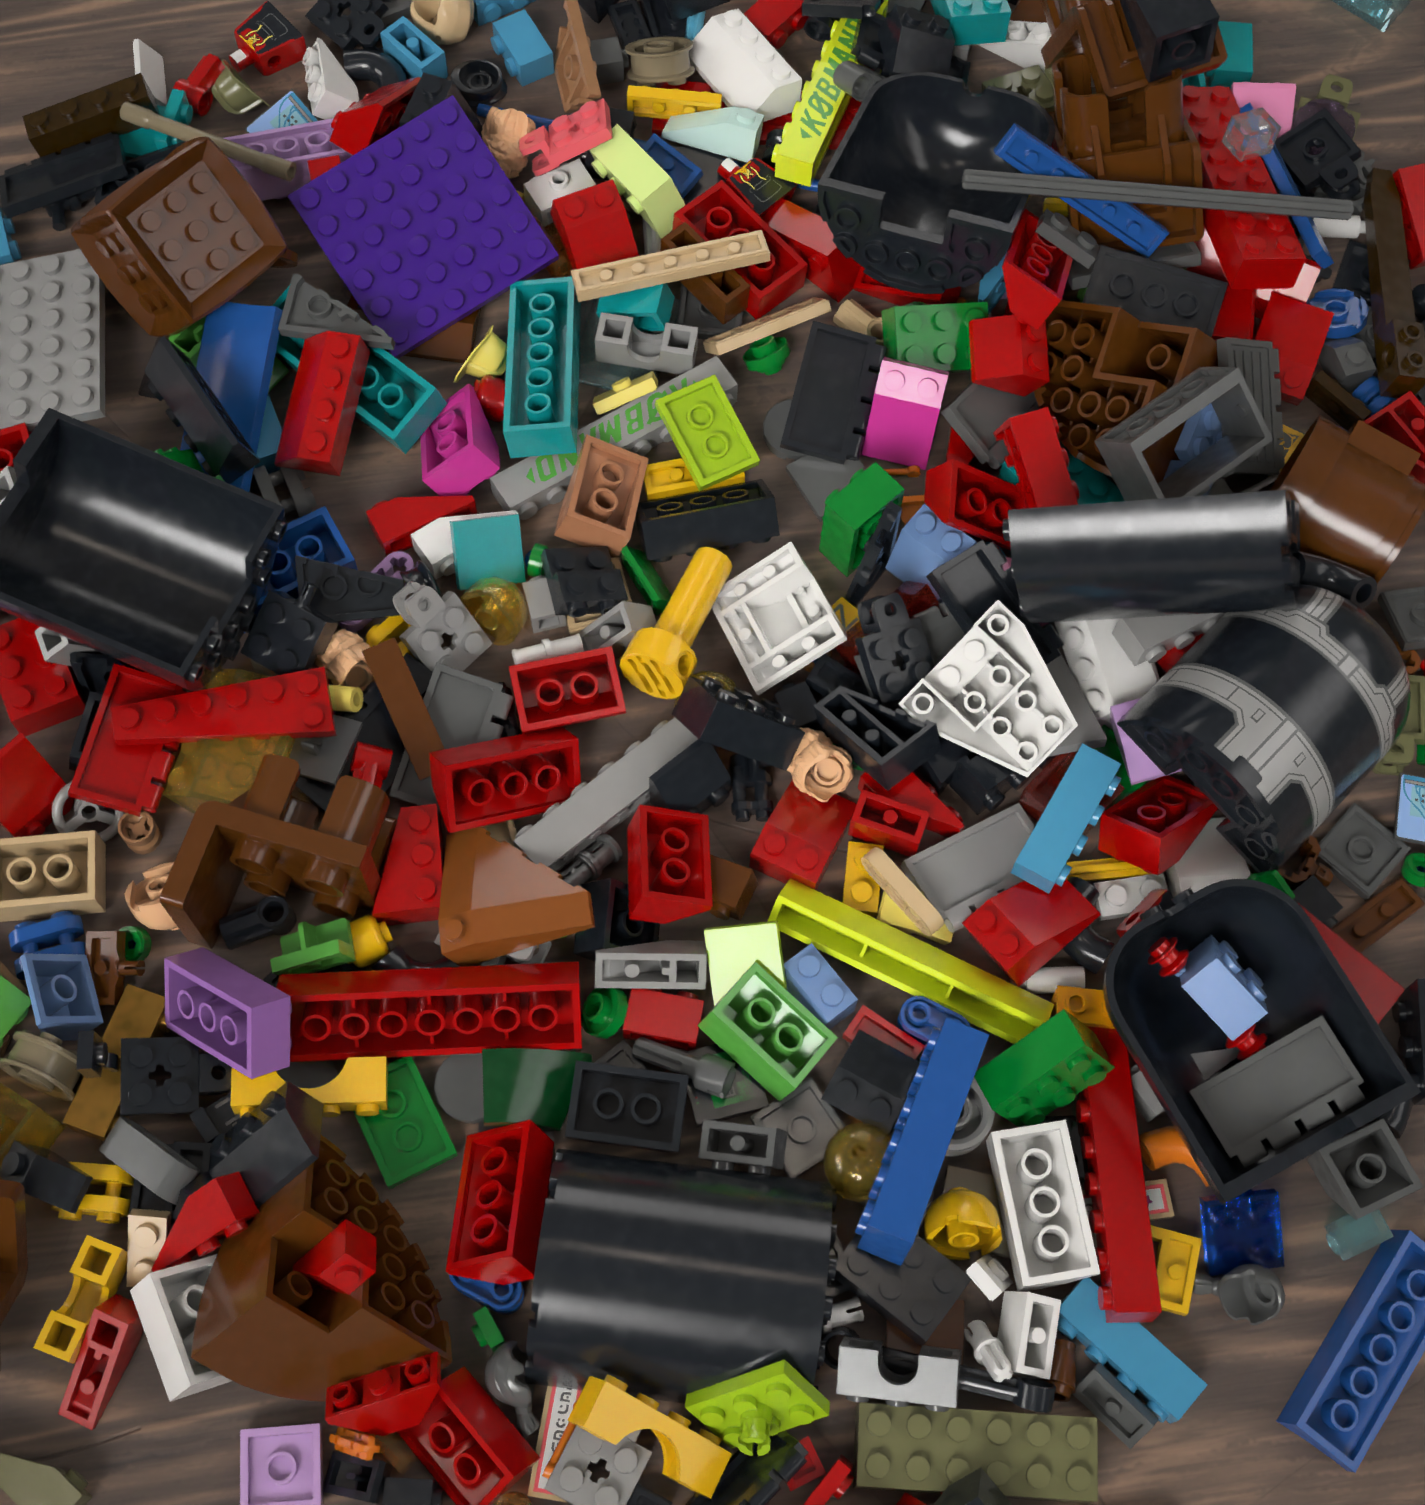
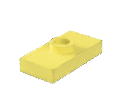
M651 371L633 380H630L629 377L622 378L611 385L613 389L595 396L592 405L597 415L606 413L657 390V377L654 371Z

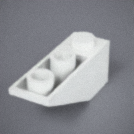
M1010 20L1005 42L977 45L1023 68L1038 65L1043 73H1045V63L1040 50L1051 37V33L1046 22Z
M317 37L313 47L306 49L302 63L305 65V82L308 84V100H310L312 115L327 120L334 118L339 111L343 112L349 108L353 102L357 103L359 96L355 83L323 40Z
M511 510L439 517L410 534L414 550L428 567L435 580L443 575H451L455 572L450 521L518 514V512Z

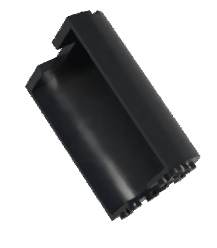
M48 408L13 459L17 481L0 505V610L185 689L196 691L203 688L216 676L227 660L233 661L236 658L241 646L240 639L244 632L249 633L257 617V614L254 613L264 588L271 578L272 566L278 545L284 538L288 524L283 522L284 507Z
M1286 490L1008 510V519H1003L1004 541H1010L1012 556L1011 573L1012 578L1015 579L1019 595L1021 616H1026L1030 623L1297 609L1299 606V593H1294V590H1292V588L1300 587V561L1293 557V553H1299L1300 550L1299 504L1295 500H1290V494Z
M557 1149L555 1158L557 1162L553 1161L549 1180L550 1197L552 1198H546L537 1251L531 1296V1311L535 1312V1318L530 1319L528 1325L526 1351L529 1360H526L525 1383L583 1390L589 1376L604 1380L608 1374L626 1383L628 1387L625 1392L633 1397H637L638 1393H642L654 1400L685 1403L686 1394L785 1359L818 1390V1386L814 1385L816 1369H820V1366H823L825 1356V1341H821L822 1325H827V1322L830 1321L833 1296L826 1295L827 1285H831V1281L835 1278L837 1256L830 1255L832 1245H835L837 1222L832 1221V1212H835L837 1203V1189H832L830 1182Z

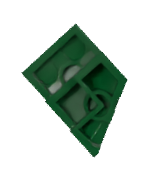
M482 1049L484 1127L506 1126L531 1119L542 1131H560L569 1111L576 1060L592 1062V1054L550 1049Z

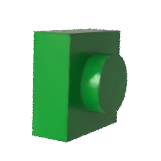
M486 1306L472 1314L477 1323L471 1326V1329L481 1348L489 1345L494 1352L498 1346L506 1342Z

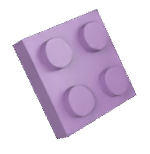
M322 1424L241 1429L240 1505H323Z

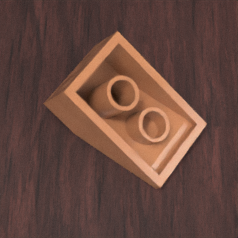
M586 435L560 509L554 536L583 547L608 546L610 557H618L622 548L627 545L631 538L649 458Z

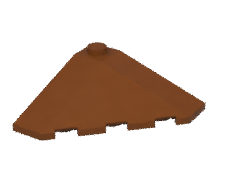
M483 827L471 828L447 835L438 917L441 954L460 967L472 966L595 927L591 893L579 885L573 887L562 880L563 876L541 862L538 864L533 863L525 858L527 854L506 841L500 843L490 837L491 833Z

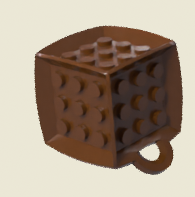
M198 137L181 144L165 159L144 170L113 191L71 228L74 240L107 289L150 336L156 337L172 336L187 329L247 288L268 268H291L298 265V254L287 249L288 245L254 189L209 137Z

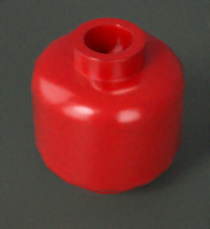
M484 375L481 380H475L473 387L486 419L500 423L504 417L505 380L492 375Z

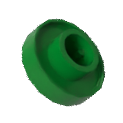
M770 335L752 342L742 358L749 371L772 375L783 368L782 365L790 355L791 349L785 337Z
M620 988L593 989L583 1005L581 1014L582 1026L586 1033L599 1039H607L623 1026L628 1008L627 996Z

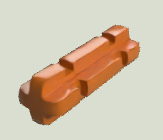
M338 1426L336 1434H330L329 1442L335 1444V1450L366 1461L372 1460L373 1454L380 1452V1444L375 1443L374 1436Z

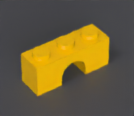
M89 1235L86 1236L69 1271L74 1276L70 1293L59 1310L50 1311L33 1348L75 1364L94 1308L116 1294L127 1270V1251Z

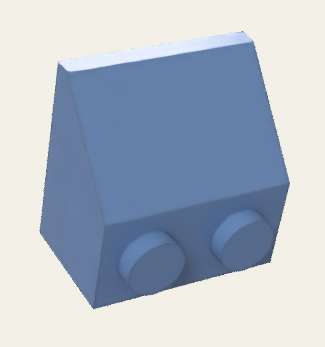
M923 504L902 528L885 568L931 604L938 607L943 601L926 576L977 544V542L963 531L944 524L927 505Z
M812 943L784 963L788 992L829 1030L855 1011L858 999Z
M24 953L20 956L36 1025L41 1033H50L62 1041L78 1040V1031H92L103 1023L87 955Z

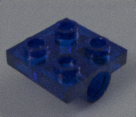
M1274 1188L1255 1191L1249 1189L1223 1205L1220 1204L1215 1195L1199 1197L1205 1271L1210 1276L1226 1274L1243 1264H1258L1268 1269L1285 1267L1278 1191Z

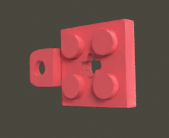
M604 98L596 102L589 101L581 106L578 111L568 116L561 115L548 125V131L543 125L523 136L519 140V150L523 156L540 149L543 152L531 161L534 175H543L559 167L561 163L612 139L610 108Z

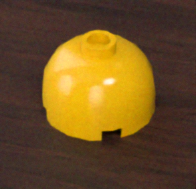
M964 1187L952 1188L931 1202L924 1218L925 1241L947 1259H970L969 1252L980 1249L982 1256L989 1254L998 1248L1003 1240L996 1207L984 1195Z

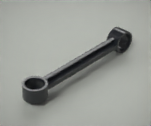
M839 1326L833 1328L823 1339L825 1341L824 1362L835 1370H838V1360L830 1355L828 1344L831 1337L838 1334L846 1337L860 1338L849 1327ZM883 1346L884 1363L892 1372L905 1375L912 1373L918 1368L919 1354ZM961 1365L959 1389L1012 1401L1015 1405L1031 1411L1052 1412L1056 1392L1054 1384L1024 1376L1004 1379L1000 1383L993 1380L986 1370Z

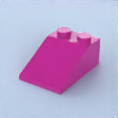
M884 357L876 384L861 455L906 466L915 465L919 466L920 469L926 470L949 372Z
M467 384L445 400L448 404L420 436L422 481L439 496H466L473 487L485 479H490L500 469L499 447L474 387L470 384Z

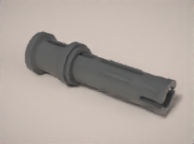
M601 834L596 838V844L587 851H580L575 855L574 863L561 873L563 876L562 880L573 887L576 885L581 886L587 880H596L601 876L602 870L611 862L617 863L622 859L623 853L619 844L610 835Z

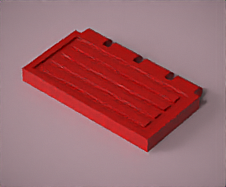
M114 663L70 785L68 796L139 817L142 810L156 813L164 788L152 784V781L161 784L167 783L175 756L163 751V749L176 752L180 743L117 745L114 741L110 707L188 692L183 691V687L155 675Z

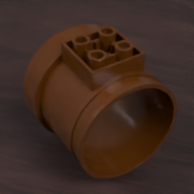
M1319 415L1302 437L1269 490H1286L1290 494V500H1295L1299 504V551L1319 555L1352 567L1374 578L1377 584L1403 548L1425 510V483L1417 480L1414 475L1410 474L1421 454L1361 420H1358L1349 430H1346Z

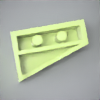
M616 124L612 128V139L589 150L594 158L591 165L600 177L604 178L607 176L609 180H614L619 195H623L626 198L630 207L637 214H640L662 239L672 231L674 213L684 207L685 203L672 178Z

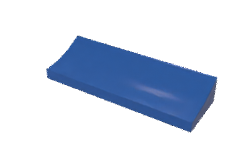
M226 302L206 316L196 368L253 451L257 454L280 333L278 327L283 310L277 306ZM185 430L183 432V437L187 435V432ZM182 437L180 450L191 449ZM200 451L194 453L204 473L209 475L201 464L205 459ZM254 467L233 481L231 485L249 492Z
M1388 1230L1276 1420L1349 1472L1355 1473L1425 1352V1242L1412 1231Z

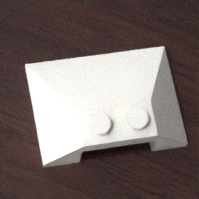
M792 542L787 543L726 582L712 607L757 695L762 694L847 640L844 627Z

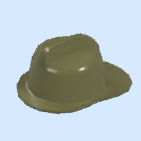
M222 59L225 68L216 79L211 91L225 110L229 113L240 115L249 112L262 103L269 107L271 106L250 88L246 81L226 60Z

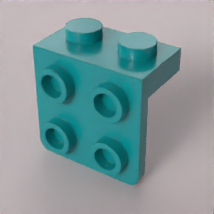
M172 89L167 105H157L161 116L189 125L192 121L193 108L189 105L186 93L183 90ZM145 128L119 136L123 143L125 156L134 158L183 142L172 136Z

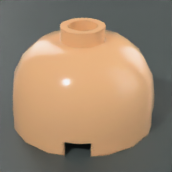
M174 862L163 863L143 872L142 874L145 879L137 885L132 881L124 893L125 900L134 917L150 929H179L160 903L161 892Z

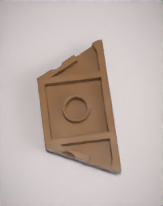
M565 0L563 8L567 13L568 25L567 27L560 26L558 43L554 55V71L564 112L574 113L585 103L598 100L601 97V91L596 75L597 65L592 60L590 52L591 42L589 36H586L578 0Z

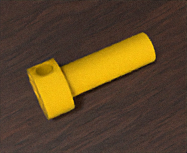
M701 547L696 550L655 627L641 628L634 634L620 660L619 667L623 676L640 691L657 698L674 699L681 695L689 676H692L697 665V658L691 646L733 567L730 559L721 551L710 547Z

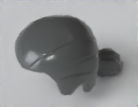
M1243 1264L1227 1272L1221 1279L1217 1277L1212 1278L1203 1273L1195 1274L1193 1293L1198 1295L1212 1293L1218 1296L1224 1310L1233 1320L1247 1319L1251 1325H1258L1277 1316L1284 1306L1285 1292L1278 1276L1265 1266Z
M510 1340L498 1346L489 1357L484 1371L485 1384L489 1393L494 1398L515 1407L517 1430L525 1438L540 1427L538 1418L532 1412L535 1384L525 1383L524 1368L526 1360H529V1356L518 1348L517 1341Z

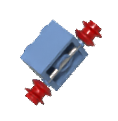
M1210 935L1189 952L1187 949L1178 951L1175 948L1178 941L1176 937L1170 939L1162 937L1150 947L1148 952L1151 955L1148 958V963L1150 965L1159 963L1162 966L1159 971L1161 977L1180 976L1182 988L1227 1035L1225 1046L1228 1049L1234 1047L1239 1049L1237 1054L1239 1061H1243L1266 1048L1264 1043L1267 1040V1035L1265 1033L1256 1035L1253 1032L1256 1022L1268 1014L1264 1000L1267 998V995L1261 988L1264 984L1250 967L1244 970L1236 961L1239 958L1237 953L1225 940L1219 943Z

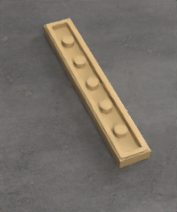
M758 230L571 270V275L578 302L768 262L770 261V251L763 231Z

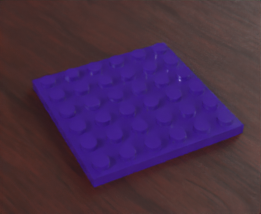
M453 95L287 195L289 201L372 326L377 325L389 337L395 340L394 350H387L396 359L404 356L510 290L511 284L517 281H525L559 259V254Z

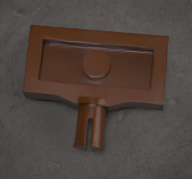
M86 931L85 955H87L99 1005H118L124 992L125 975L143 976L145 973V969H133V967H146L143 960L126 961V931Z

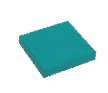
M519 514L450 521L457 590L526 582Z

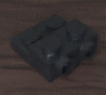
M608 546L544 549L540 555L556 616L569 615L576 618L585 614L601 613L603 615L621 601L628 600L620 569L613 568Z

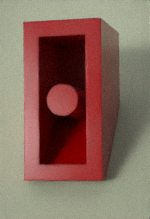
M345 1219L293 1265V1271L302 1273L308 1280L323 1289L350 1295L376 1272V1237Z

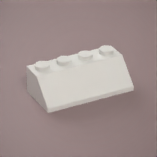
M739 8L712 16L692 40L693 48L689 50L690 64L695 67V70L715 93L722 94V101L727 107L750 108L756 113L765 115L763 121L765 122L793 112L796 101L800 102L802 78Z
M1119 619L1054 622L1058 635L1064 642L1062 647L1073 677L1100 726L1102 727L1105 724L1112 729L1110 706L1142 698L1160 680L1155 663L1145 661L1137 666L1133 665L1112 634Z
M1066 1120L991 1132L986 1140L1017 1291L1025 1292L1054 1287L1099 1275L1100 1269Z

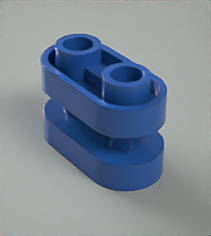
M61 911L51 915V919L45 921L19 923L14 927L15 930L8 934L11 951L23 954H85V942H75L76 938L84 934L82 918L79 915H73L71 911ZM56 944H60V945H57V946H54V947L47 948V949H44V950H40V951H39V949H43V948L50 947V946H53V945H56ZM19 957L14 961L16 977L20 980H25Z
M913 996L907 999L902 1005L897 1018V1027L923 1045H926L933 1027L941 1029L946 1017L969 1027L970 1024L962 1015L924 996Z
M449 1274L451 1282L462 1295L498 1314H512L519 1310L524 1302L525 1291L521 1282L500 1285Z

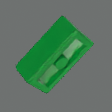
M629 546L623 547L621 554L624 569L647 605L652 606L654 614L656 616L661 614L672 595L651 562L647 560L644 552Z

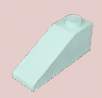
M733 106L670 116L662 131L661 138L748 162L754 158L759 147L765 115L756 113L750 108Z

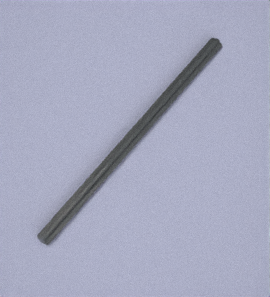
M965 169L962 176V188L965 190L1349 220L1354 212L1353 202L1345 199Z

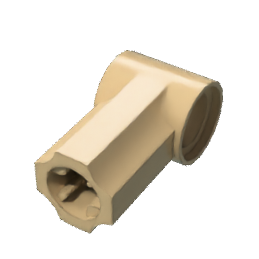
M847 299L840 305L833 317L835 324L843 329L882 338V340L876 339L875 344L884 346L882 317L876 318L853 299Z

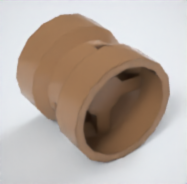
M142 810L140 817L125 813L119 820L118 833L134 853L148 854L156 850L160 845L162 839L161 831L148 812Z

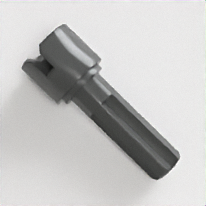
M639 1037L633 1046L632 1055L635 1058L677 1074L689 1075L695 1089L722 1099L727 1096L736 1074V1069L734 1068L736 1063L710 1053L699 1058L645 1037Z

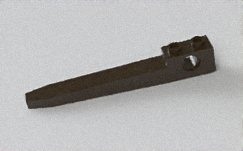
M1373 168L1367 175L1364 214L1380 396L1400 398L1410 390L1416 395L1425 385V333L1423 323L1416 322L1400 195L1391 170Z

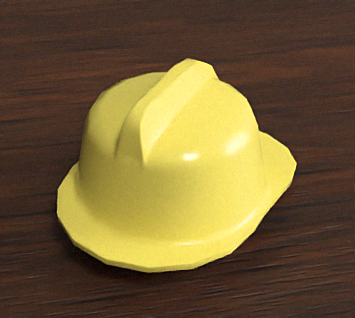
M493 325L460 368L454 379L455 383L465 374L482 379L484 375L497 377L505 373L507 344L492 332Z

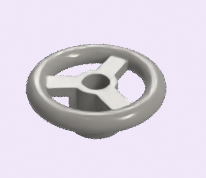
M72 781L61 788L52 804V819L59 833L75 832L74 830L83 823H90L96 820L110 824L108 828L98 833L104 842L118 833V823L125 812L115 810V813L104 810L103 806L76 798L74 800L75 815L65 822L63 806L69 797L68 791ZM85 806H93L95 808L92 813H85L82 809Z

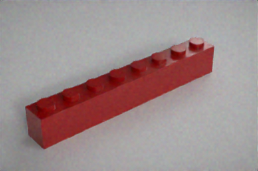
M1087 1026L1095 1033L1115 1066L1113 1070L1106 1074L1103 1081L1096 1085L1088 1086L1079 1092L1080 1100L1076 1102V1118L1079 1123H1083L1084 1136H1081L1083 1159H1087L1088 1165L1084 1186L1086 1195L1091 1196L1093 1210L1089 1212V1225L1091 1233H1096L1097 1248H1095L1102 1283V1286L1098 1288V1304L1100 1310H1105L1106 1323L1153 1322L1162 1313L1128 1050L1116 1029Z

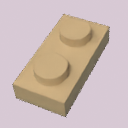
M133 1208L128 1214L126 1287H134L152 1272L151 1269L171 1231L170 1211Z

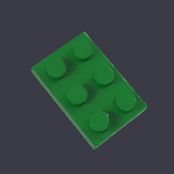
M412 1056L402 1057L387 1064L388 1110H379V1114L375 1116L356 1115V1111H353L389 1190L458 1156Z

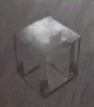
M1263 107L1232 115L1221 142L1242 162L1250 158L1270 154L1281 126Z

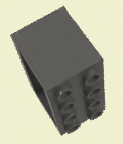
M1199 367L1094 442L1124 500L1137 501L1201 496L1210 490L1209 485L1216 480L1233 474L1237 470L1236 466L1241 462L1263 452L1262 447L1274 439L1239 367ZM1211 403L1226 436L1157 484L1142 451Z

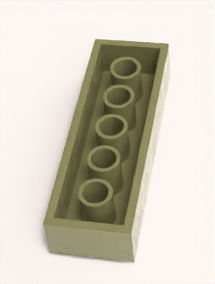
M859 1402L855 1407L853 1489L943 1494L948 1486L981 1467L1008 1499L1086 1504L1098 1502V1423L1096 1417L949 1408L945 1412H936L926 1409L925 1406L894 1407L887 1404Z

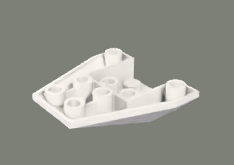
M999 600L982 615L971 630L928 675L922 678L898 703L912 718L924 723L926 720L936 723L939 736L1025 777H1028L1078 726L1025 625Z

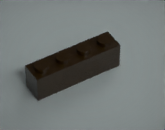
M139 73L22 117L29 141L38 155L43 157L54 152L59 155L62 149L84 141L86 144H90V139L112 132L113 135L118 134L121 136L142 128L120 118L121 106L126 101L150 109L156 114L160 115L154 95L143 75Z

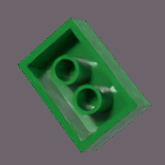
M988 302L894 306L882 310L883 345L887 348L885 357L948 371L949 373L971 372L969 322L973 319L989 317Z
M876 462L866 470L864 468L858 470L846 487L842 490L839 488L835 489L825 500L819 551L841 573L848 577L858 569L865 554L863 548L870 536L874 534L886 506L892 501L901 507L905 489Z
M1063 1009L978 1069L974 1078L993 1111L1016 1126L1024 1127L1041 1124L1046 1115L1058 1107L1070 1104L1079 1092L1088 1086H1093L1103 1081L1106 1074L1113 1070L1115 1066L1095 1033Z

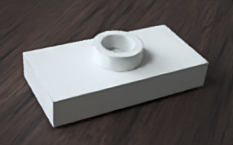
M989 1254L978 1259L966 1270L968 1276L987 1298L992 1301L1013 1284V1281L1008 1277L1009 1274L1006 1269Z

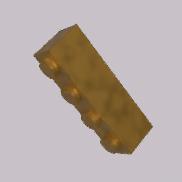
M127 984L102 1037L103 1042L107 1043L108 1053L118 1055V1071L111 1072V1070L102 1069L101 1077H83L63 1120V1123L71 1130L103 1142L105 1141L120 1117L121 1038L163 1037L165 1032L169 1033L171 1030L166 1027L164 996Z

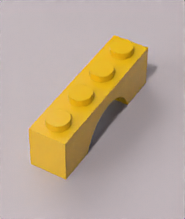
M386 1056L348 1057L343 1069L332 1081L320 1087L300 1089L324 1104L322 1117H337L341 1115V1111H356V1115L359 1116L378 1115L379 1110H388V1065ZM232 1068L230 1106L234 1114H240L241 1117L246 1112L251 1113L262 1103L269 1092L277 1091L286 1081L276 1071L250 1079Z
M607 1374L604 1380L589 1376L567 1421L614 1445L634 1431L650 1429L656 1435L662 1447L664 1459L662 1474L686 1488L711 1499L732 1455L731 1452L719 1446L722 1439L702 1428L698 1434L688 1428L691 1423L690 1420L673 1411H669L667 1416L657 1411L660 1403L642 1393H638L636 1398L625 1392L628 1385Z

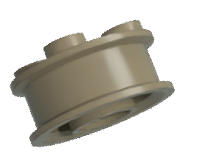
M663 36L645 38L629 43L625 46V52L631 57V69L627 72L628 78L637 81V86L652 87L655 83L668 82L669 85L685 84L686 78L695 72V67L690 64L689 50L693 48V41L683 37Z
M26 1029L16 1031L13 1035L16 1043L7 1059L0 1058V1068L16 1080L37 1091L60 1100L73 1101L75 1094L72 1090L81 1076V1073L76 1069L77 1051L64 1049L61 1047L63 1041L47 1032H42L39 1036Z

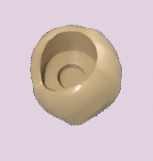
M413 0L410 4V14L415 26L436 45H452L466 38L474 19V1Z

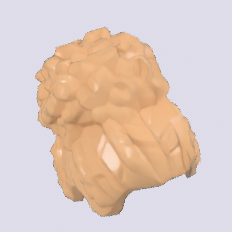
M493 106L490 108L485 123L482 126V140L508 178H515L527 166V157L529 156H523L520 152L519 140L535 130L536 124L522 111H517L513 108L501 110Z
M346 629L334 632L325 653L317 654L315 665L318 668L325 667L327 677L333 685L360 687L363 691L374 680L362 653L363 650L370 648V646L358 634L346 631Z
M800 727L805 734L787 771L791 773L793 782L799 788V791L809 794L820 802H827L834 794L844 791L854 776L852 757L847 750L833 745L831 739L823 731Z

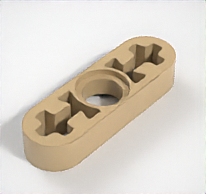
M874 847L861 858L862 865L868 874L923 934L930 937L944 925V920L937 909L879 847Z

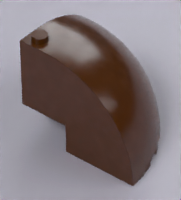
M1061 300L1045 320L1050 382L1035 390L1034 393L1038 406L1041 408L1048 407L1050 414L1054 415L1057 419L1059 426L1058 440L1064 444L1070 453L1091 468L1112 477L1094 441L1199 367H1218L1217 341L1198 328L1140 321L1121 307ZM1186 421L1142 451L1157 483L1164 480L1171 460L1180 461L1174 449Z
M321 1135L319 1158L258 1207L260 1213L246 1222L248 1228L245 1231L231 1238H225L202 1293L196 1318L191 1358L218 1374L259 1392L296 1400L325 1402L326 1391L329 1386L436 1351L441 1356L442 1370L452 1363V1347L448 1322L440 1319L437 1303L442 1300L439 1290L435 1289L430 1278L425 1274L430 1268L417 1243L410 1245L400 1229V1226L405 1222L388 1199L383 1203L379 1200L378 1192L371 1184L372 1180L364 1172L359 1177L344 1162L347 1155ZM345 1219L376 1237V1272L350 1295L323 1289L308 1280L302 1273L293 1271V1265Z

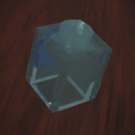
M1379 1210L1358 1220L1347 1214L1324 1226L1327 1231L1326 1239L1331 1250L1336 1255H1340L1343 1261L1394 1237Z

